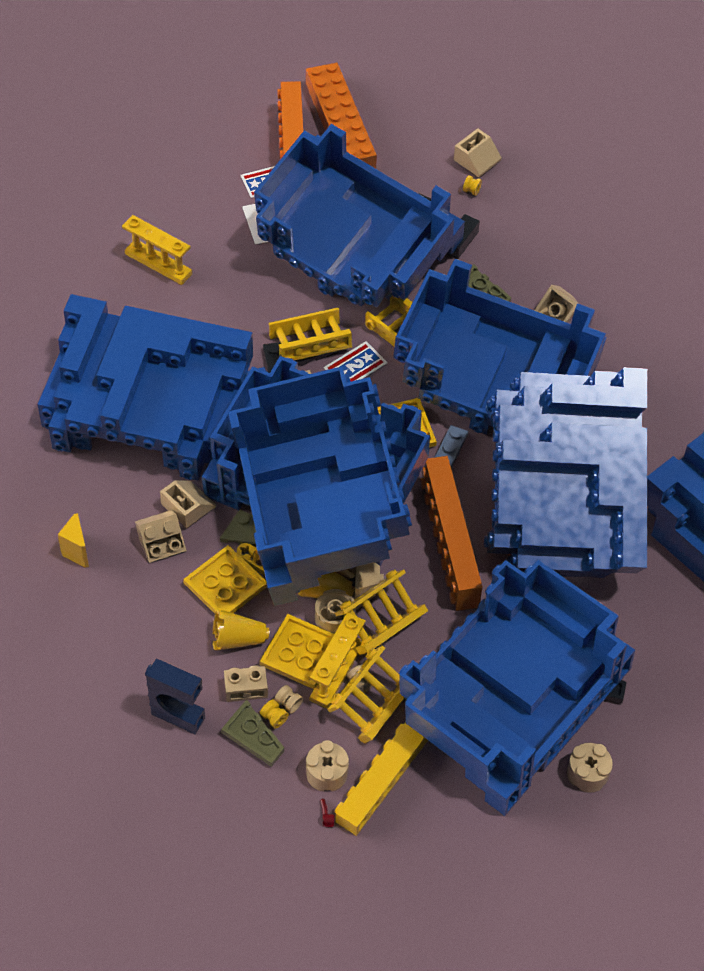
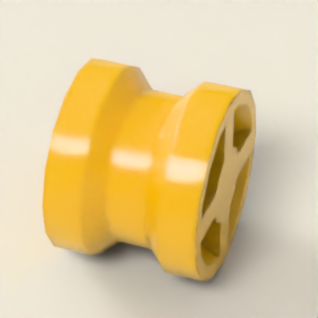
M468 175L463 185V191L471 192L472 195L477 196L482 180L473 179V176Z

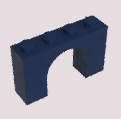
M156 658L154 663L150 664L145 672L151 715L196 735L205 720V708L194 704L203 689L202 678Z

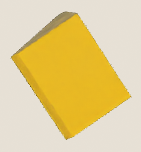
M76 513L73 514L58 533L62 556L86 568L89 567L79 516Z

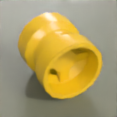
M274 699L268 701L260 710V715L264 719H268L270 725L275 729L283 725L289 717V713L285 709L279 708V704Z

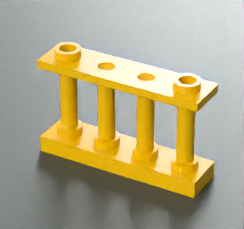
M134 215L122 225L123 229L132 233L133 242L125 249L127 256L180 285H183L192 275V269L183 265L182 257L191 248L190 245ZM140 238L143 239V240H145V241H146V244H144L143 242H141V241H140ZM154 246L160 248L161 252L155 250ZM168 253L174 256L175 260L168 257Z
M392 296L390 298V305L378 315L374 316L369 311L365 313V325L395 347L397 335L395 330L402 325L413 302L408 298L404 301L401 298ZM394 310L403 314L389 326L382 322Z
M339 308L269 323L270 339L279 338L281 342L279 344V355L285 358L299 360L352 348V333L350 329L341 330L338 325L340 324ZM331 326L334 331L323 334L321 328ZM314 330L315 337H305L303 332ZM296 334L299 340L288 342L286 336Z
M394 569L385 574L386 578L353 601L348 600L339 606L340 610L335 612L336 616L344 615L347 612L356 616L353 609L362 604L376 627V634L373 636L368 635L364 628L360 631L361 644L355 648L359 655L368 653L372 648H376L428 612L425 604L418 606L413 604L398 579L406 573L405 570L396 571ZM390 583L393 584L406 606V613L402 616L397 613L383 589ZM376 593L392 618L390 620L392 623L387 626L386 624L383 625L368 598Z
M348 612L346 613L310 676V680L317 682V685L311 693L309 701L326 709L329 708L331 705L330 700L337 694L359 655L355 648L361 644V639L357 637L366 620Z
M384 646L377 649L372 648L366 654L367 660L340 694L337 693L330 700L331 706L328 708L330 713L340 708L361 728L360 731L362 733L358 739L363 744L373 740L404 699V696L400 694L399 674L380 657L385 650ZM374 663L396 682L395 685L397 687L394 691H389L368 671ZM362 678L384 697L385 703L382 707H378L357 687ZM350 693L372 712L374 717L370 722H366L345 702Z

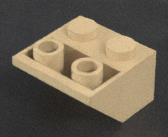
M478 128L455 145L454 161L477 177L482 176L502 160L491 137Z
M175 480L160 491L161 504L168 511L173 510L177 515L178 521L185 528H188L216 507V504L192 481Z
M173 510L135 521L139 539L149 563L187 551L177 515Z

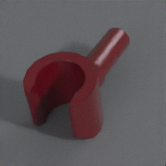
M321 799L322 825L324 827H334L335 814H328L326 801Z

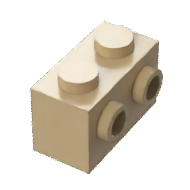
M265 666L224 670L227 702L268 698Z

